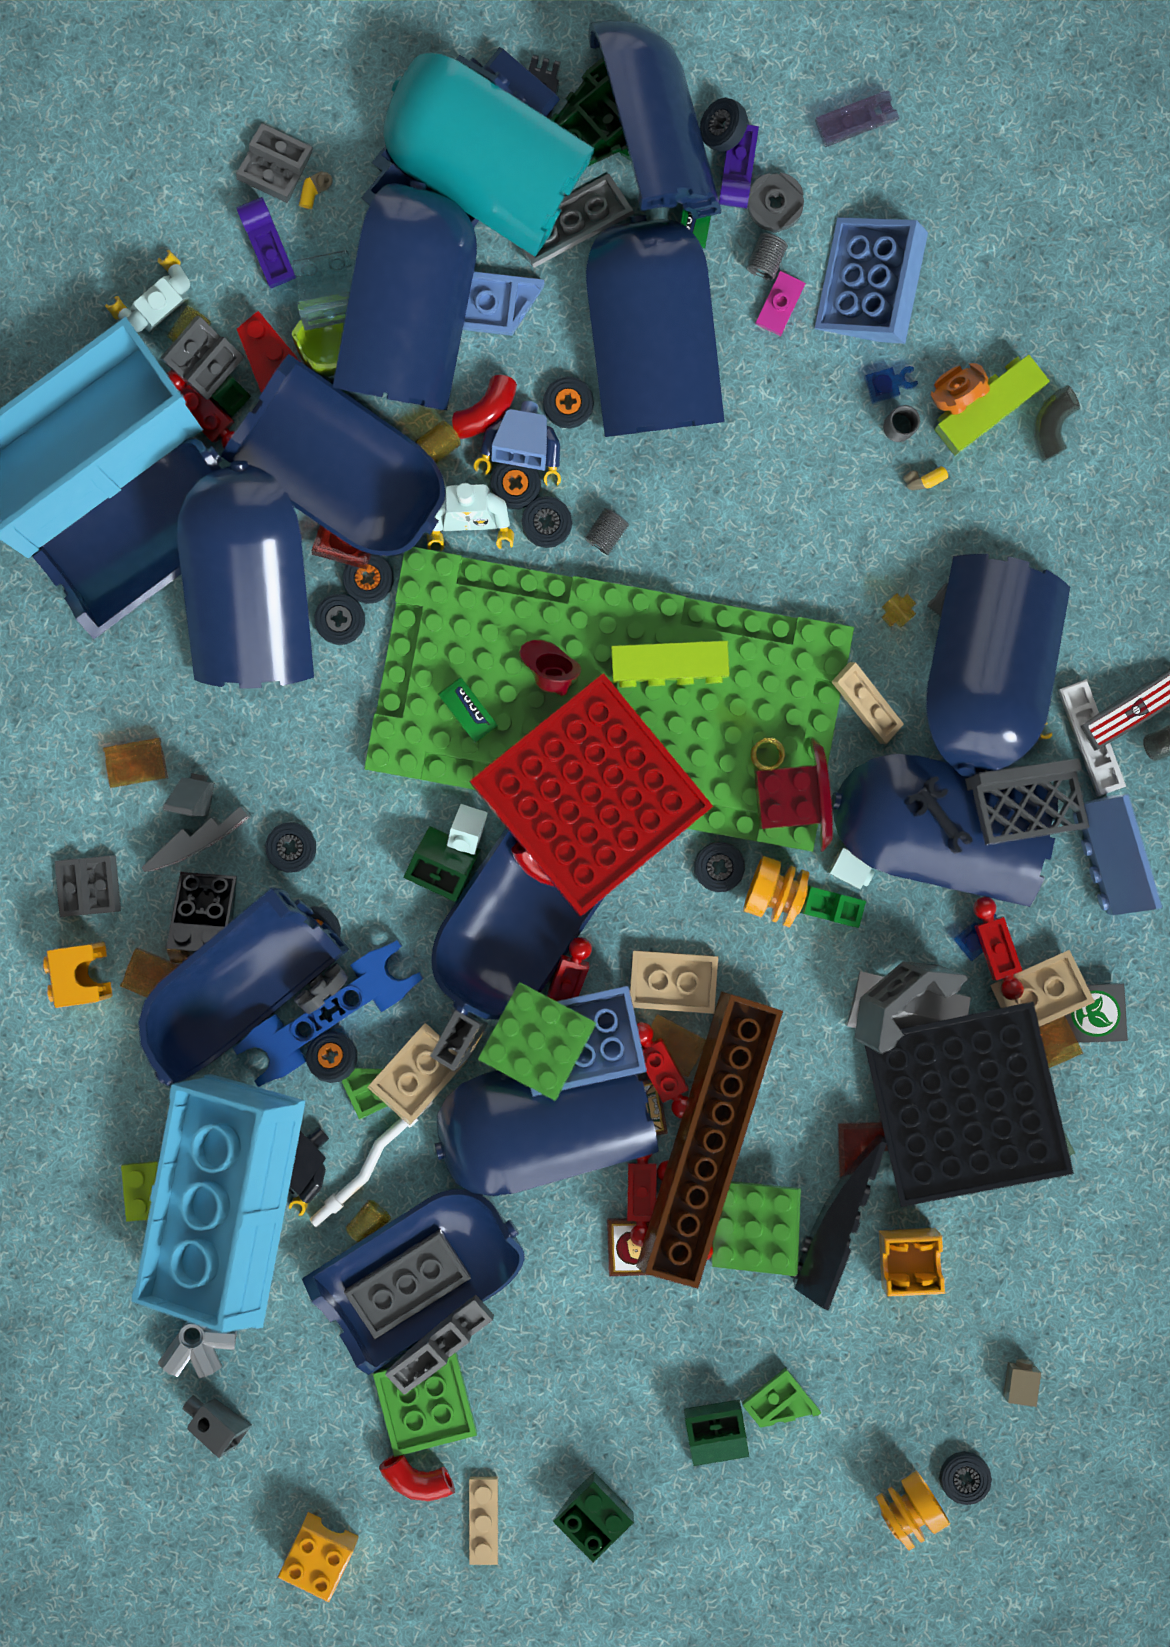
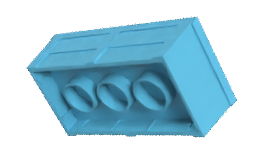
M126 317L0 409V540L27 558L38 552L40 547L105 499L113 497L121 491L120 488L190 437L193 438L203 430L184 404L186 403L184 398Z
M213 1074L204 1075L203 1078L171 1084L169 1095L171 1100L155 1185L152 1186L151 1207L136 1287L133 1288L131 1302L221 1333L251 1327L256 1329L263 1328L305 1100Z

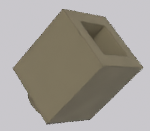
M1017 1359L1016 1363L1008 1362L1003 1393L1008 1403L1037 1407L1041 1372L1036 1366H1033L1034 1363L1032 1361Z

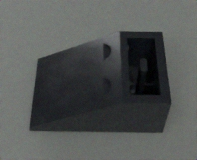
M180 872L166 951L171 963H183L233 921L237 876Z

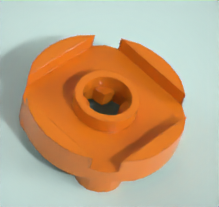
M969 363L971 368L962 370L961 366H957L940 376L934 384L935 392L931 391V397L937 408L957 415L962 413L967 405L979 397L985 396L990 391V387L983 367L976 363Z

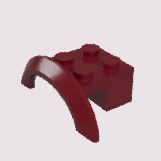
M810 738L814 766L754 772L760 829L820 823L819 839L822 852L832 842L833 837L831 792L824 748L814 738Z

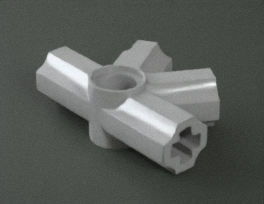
M186 1321L157 1364L170 1375L178 1377L189 1360H191L199 1379L207 1377L222 1368L214 1348L234 1350L237 1330L221 1333ZM188 1328H196L200 1332V1337L198 1339H190L186 1335V1330Z

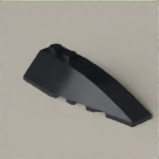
M878 1134L858 1155L825 1202L810 1236L805 1235L800 1247V1252H803L800 1262H798V1274L790 1276L793 1278L796 1291L829 1311L852 1250L849 1248L851 1242L850 1234L857 1233L861 1223L859 1222L861 1212L858 1211L859 1207L866 1206L870 1196L871 1185L867 1184L868 1180H875L887 1145L885 1136L882 1134Z

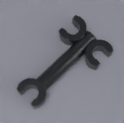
M938 776L929 778L925 781L924 788L917 794L906 797L904 803L905 805L911 804L914 800L918 803V809L913 813L914 817L923 815L929 810L948 835L950 851L954 854L960 853L962 849L958 845V839L960 838L964 844H970L973 842L972 837L967 832H959L936 801V799L947 795V788L936 792L934 790V783L939 778Z

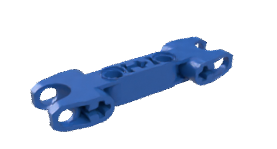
M399 939L387 946L370 951L352 963L350 967L358 979L338 991L334 996L324 1000L325 1004L310 1014L305 1013L284 1026L278 1015L275 1014L253 1028L233 1048L237 1055L253 1047L260 1048L267 1053L269 1058L268 1068L254 1080L258 1087L272 1080L284 1077L304 1064L306 1058L299 1048L360 1007L373 1000L379 1011L383 1012L404 998L418 982L424 979L420 972L402 980L394 978L389 973L387 968L388 959L403 946ZM348 990L358 993V1004L351 1005L346 1001L345 995ZM339 1003L341 1009L332 1014L333 1020L330 1017L325 1019L322 1015L325 1012L324 1006L326 1009H330ZM301 1021L310 1024L312 1032L309 1036H304L299 1032L298 1026Z

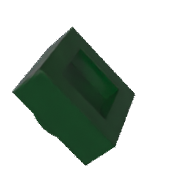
M230 375L211 396L232 417L251 397Z

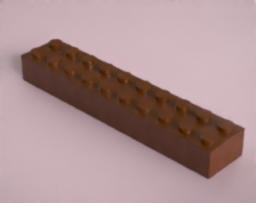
M721 991L688 1096L687 1106L680 1122L636 1267L644 1274L696 1289L699 1288L783 1010Z

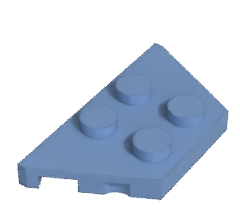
M474 272L463 330L512 336L543 290L545 281L543 279Z

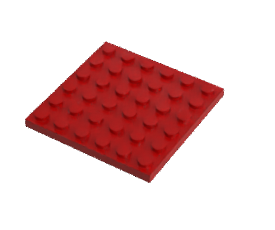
M604 673L470 780V784L580 917L713 807L706 796Z

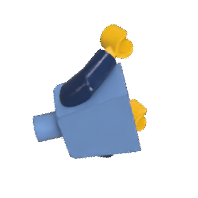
M524 401L520 411L507 410L504 418H500L486 429L480 449L482 456L474 463L476 472H478L479 464L486 462L487 470L485 475L490 474L493 465L489 459L492 456L493 462L544 471L545 467L548 466V472L544 475V483L547 486V476L555 474L558 479L557 486L559 485L561 477L557 472V467L560 466V442L554 429L547 426V417L537 414L538 405L536 403Z

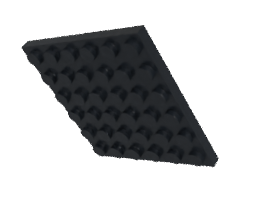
M1034 1001L900 1029L903 1036L897 1041L894 1048L883 1054L865 1046L901 1207L1074 1174Z

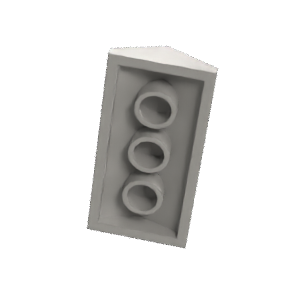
M607 174L564 197L559 206L561 212L555 222L551 235L536 257L522 248L521 250L527 261L535 268L633 215L634 211L610 174Z
M859 972L847 1022L848 1027L856 1028L860 997L883 979V976ZM927 990L924 994L913 998L906 1005L903 1012L891 1018L899 1029L966 1016L969 1013L971 997L954 994L946 998Z

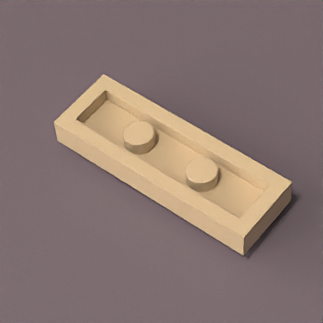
M849 662L832 681L833 685L880 744H887L904 725L856 662Z
M498 1477L469 1478V1565H498Z

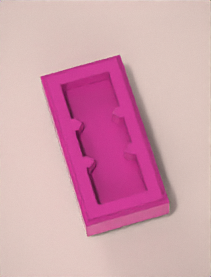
M780 271L755 325L781 336L806 283Z

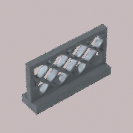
M1080 759L983 772L965 779L967 790H973L985 845L1089 828L1077 771L1082 770ZM1061 781H1069L1071 793L1068 797L1057 789ZM1038 784L1049 791L1044 801L1032 793ZM1012 788L1017 789L1024 795L1019 805L1007 797ZM985 792H991L999 799L994 809L986 804ZM1053 795L1064 803L1059 813L1048 805ZM1028 799L1040 807L1034 817L1023 809ZM1003 803L1015 811L1009 821L998 813ZM1068 808L1076 812L1078 824H1072L1064 818ZM1044 811L1055 819L1051 828H1047L1039 822ZM1019 815L1030 823L1026 832H1022L1014 826ZM994 819L1005 827L1001 836L993 837L991 824Z

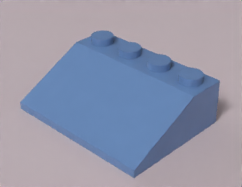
M837 218L815 329L876 342L905 344L928 236L925 228L917 220Z
M1129 795L1105 796L1085 802L1084 806L1089 828L1082 830L1085 839L1081 840L1084 854L1086 856L1090 855L1093 866L1089 867L1092 881L1099 885L1101 894H1098L1097 897L1102 911L1106 910L1109 915H1119L1162 908ZM1074 812L1073 819L1075 824H1078L1077 815Z
M628 986L557 1001L597 1023L562 1090L647 1072ZM531 1088L532 1096L542 1095Z

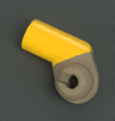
M321 171L306 178L303 183L299 206L313 209L315 196L332 185V176L327 172Z
M942 466L922 477H919L918 472L913 470L904 475L903 480L907 483L906 487L912 491L932 488L946 480L948 473Z

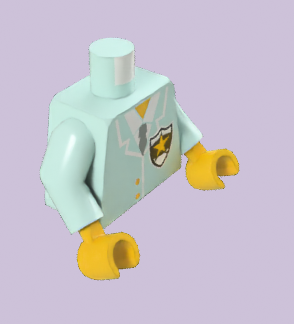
M167 250L168 255L164 260L161 258L157 260L169 275L162 277L132 304L130 310L124 305L119 296L114 297L116 302L113 305L108 306V304H105V307L114 319L122 320L126 317L136 332L146 328L150 333L189 298L185 292L190 288V281L180 266L181 261L170 250Z
M463 483L445 488L444 503L435 516L439 522L430 535L427 534L428 550H431V544L434 542L440 543V551L444 550V538L440 532L441 530L462 531L497 528L500 529L497 535V547L502 549L503 539L508 540L510 547H513L514 532L508 528L510 526L506 503L502 498L491 493L487 485L484 484L470 485Z

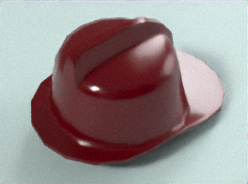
M531 640L524 643L520 648L521 660L533 671L535 682L542 690L564 696L572 680L581 673L580 664L550 642Z

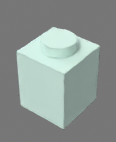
M460 804L451 827L447 846L474 855L483 833L488 812Z
M840 848L827 873L857 889H861L863 885L868 886L875 872L871 870V867L852 855L850 851Z

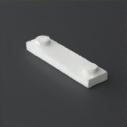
M1087 679L1059 689V695L1096 795L1101 796L1126 787L1111 744L1108 743L1094 751L1081 728V725L1099 713Z

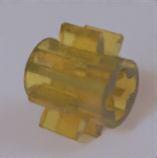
M896 593L882 606L886 613L881 618L889 627L896 623L901 628L916 615L912 607L917 603L908 594L902 598Z

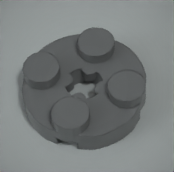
M768 173L759 177L750 188L747 205L753 222L760 228L774 233L792 227L801 217L804 207V194L801 185L795 178L786 173ZM772 196L776 199L780 196L782 198L780 203L782 207L772 208L769 198Z
M335 963L325 972V975L321 973L309 983L311 987L301 992L294 1001L306 1014H310L325 1004L323 1000L330 994L334 996L345 984L348 976L342 967Z

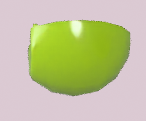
M325 309L310 313L301 319L292 331V338L301 359L308 368L318 375L328 377L335 375L346 317L344 313L328 312Z

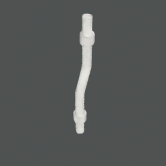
M432 1100L431 1103L424 1109V1111L434 1103L433 1100ZM400 1117L374 1141L360 1173L336 1195L332 1194L324 1201L325 1205L309 1219L315 1227L320 1225L332 1213L336 1214L344 1207L343 1203L369 1180L384 1147L407 1126L409 1128L412 1127L419 1120L418 1117L411 1125H408Z

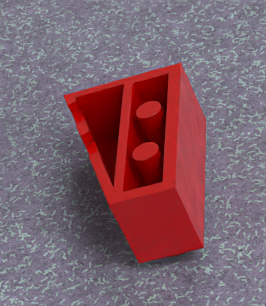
M259 311L236 328L261 394L276 369L288 354L300 361Z

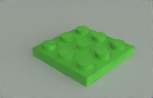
M519 982L478 1060L556 1101L597 1023Z
M731 1181L713 1239L712 1267L796 1276L798 1274L801 1188Z
M457 1352L448 1358L446 1365L405 1395L385 1375L386 1371L391 1367L374 1371L373 1377L394 1457L477 1436L478 1432Z

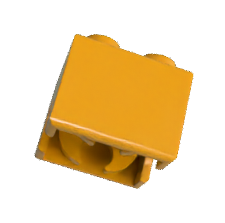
M104 942L47 951V956L43 959V965L46 974L50 973L51 985H48L47 993L49 1001L54 1002L55 1008L99 1002L113 996L111 982H94L88 974V967L93 960L107 957Z
M936 1228L879 1230L881 1285L887 1296L945 1294V1283L940 1261V1253L943 1252L942 1235Z
M308 1512L282 1565L278 1578L329 1602L351 1558L359 1536L347 1530L343 1533L331 1531L321 1523L322 1518Z

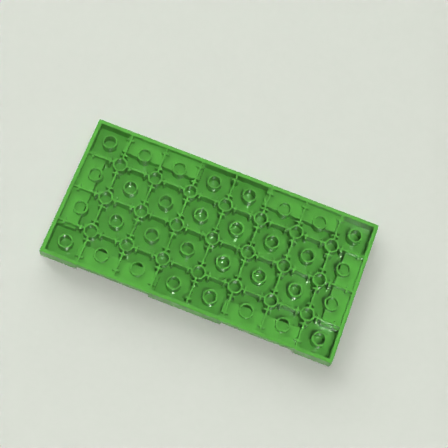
M412 547L404 552L395 599V613L364 769L475 790L470 784L471 779L604 673L713 805L709 811L687 829L813 852L818 824L760 829L754 772L814 766L810 738H814L823 746L828 767L841 693L833 685L832 681L848 664L854 627L802 617L794 618L685 598L686 596L577 576L569 577ZM531 640L550 642L580 664L581 673L572 680L564 696L542 690L537 686L533 671L520 658L519 651L524 643ZM728 641L729 677L723 678V683L706 684V679H694V684L677 685V680L665 681V686H648V681L636 682L637 687L619 688V683H613L612 646ZM460 676L498 725L476 743L438 695L439 692Z

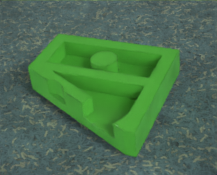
M355 1068L349 1077L342 1080L359 1120L388 1107L367 1088L383 1069Z
M786 1367L742 1402V1406L760 1428L772 1426L777 1422L786 1423L795 1421V1418L809 1415L814 1417L821 1414L819 1407Z

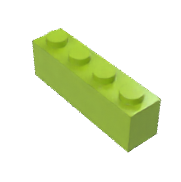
M1029 354L1022 360L1017 356L1005 366L1007 371L1000 377L996 374L988 379L990 391L985 396L979 397L967 405L962 413L953 415L950 411H946L937 419L939 424L934 430L954 456L1050 382Z
M728 641L612 646L613 683H619V688L637 687L636 682L648 681V686H665V681L677 680V685L694 684V679H706V684L723 683V678L729 677Z

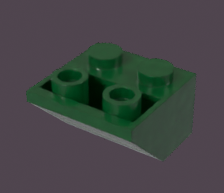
M429 826L403 878L456 902L463 891L481 849L477 848L473 855L448 847L449 834Z
M740 1399L684 1408L693 1466L749 1457Z
M593 1472L570 1495L553 1519V1522L593 1563L634 1523V1512Z

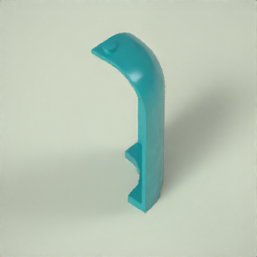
M437 53L418 55L410 63L403 76H398L392 86L394 93L386 112L383 127L384 142L389 155L407 175L420 183L426 184V187L435 193L455 201L466 213L536 257L550 237L561 212L559 206L564 199L563 194L565 193L568 196L571 194L576 183L588 167L594 148L459 61Z

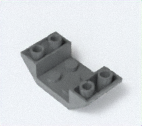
M902 961L860 997L855 1039L881 1054L891 1050L903 1036V1033L891 1017L903 1012L906 1005L913 998L924 994L927 990L946 998L956 994L968 978L964 974L941 965Z

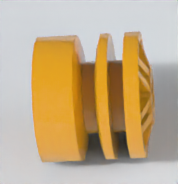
M762 856L749 887L743 911L762 917L766 909L771 907L773 908L771 921L776 923L781 912H784L782 925L790 928L795 917L803 907L808 891L809 872L802 869L797 879L793 880L796 867L790 866L786 874L782 876L779 875L781 862Z
M917 1470L901 1480L906 1493L903 1496H900L893 1487L888 1488L889 1494L893 1499L892 1503H889L883 1493L876 1496L884 1521L895 1538L902 1542L909 1551L916 1547L909 1535L912 1532L921 1543L925 1541L920 1528L923 1525H926L933 1534L950 1525L946 1514Z

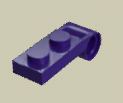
M747 124L743 138L736 146L726 151L719 198L720 205L747 209L759 126Z
M260 197L236 207L270 289L296 279L264 198Z

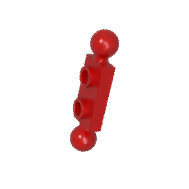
M173 370L166 373L186 401L184 404L203 429L202 432L211 442H217L222 438V446L225 449L230 438L235 433V431L229 430L235 422L211 397L206 400L191 386L187 385Z
M980 897L975 901L973 910L977 917L983 919L984 923L976 925L975 929L992 979L997 981L1003 978L1001 984L1002 995L1008 1000H1017L1023 995L1024 986L1019 979L1014 978L1013 974L1021 972L1022 968L1005 917L994 918L997 909L995 901L989 897Z
M578 937L571 941L569 945L571 957L561 956L547 997L556 1002L579 997L590 968L589 962L583 961L590 956L592 951L591 943L586 938Z
M639 1022L637 1026L641 1045L643 1046L646 1073L662 1102L664 1103L672 1099L671 1110L676 1117L682 1119L688 1097L683 1096L682 1093L688 1091L689 1087L662 1038L653 1042L652 1027L645 1022Z
M653 1154L636 1158L637 1163H628L627 1221H636V1225L630 1232V1238L639 1247L643 1245L648 1229L647 1222H650L656 1203L657 1163H648V1159Z

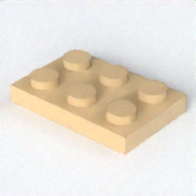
M633 950L630 985L633 1007L714 1014L718 956Z
M1070 950L1014 974V978L1019 979L1024 986L1023 995L1017 1000H1008L1002 995L1001 984L1003 980L990 985L1001 1008L1034 1001L1039 1027L1095 1002Z
M426 1023L421 1026L367 1087L408 1125H411L467 1062L466 1060L456 1071H453L431 1058L430 1055L441 1036ZM449 1049L450 1053L457 1056L458 1053L456 1051Z

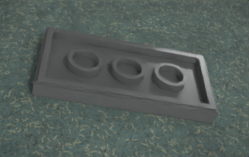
M441 1229L346 1288L344 1294L374 1339L471 1279V1275Z

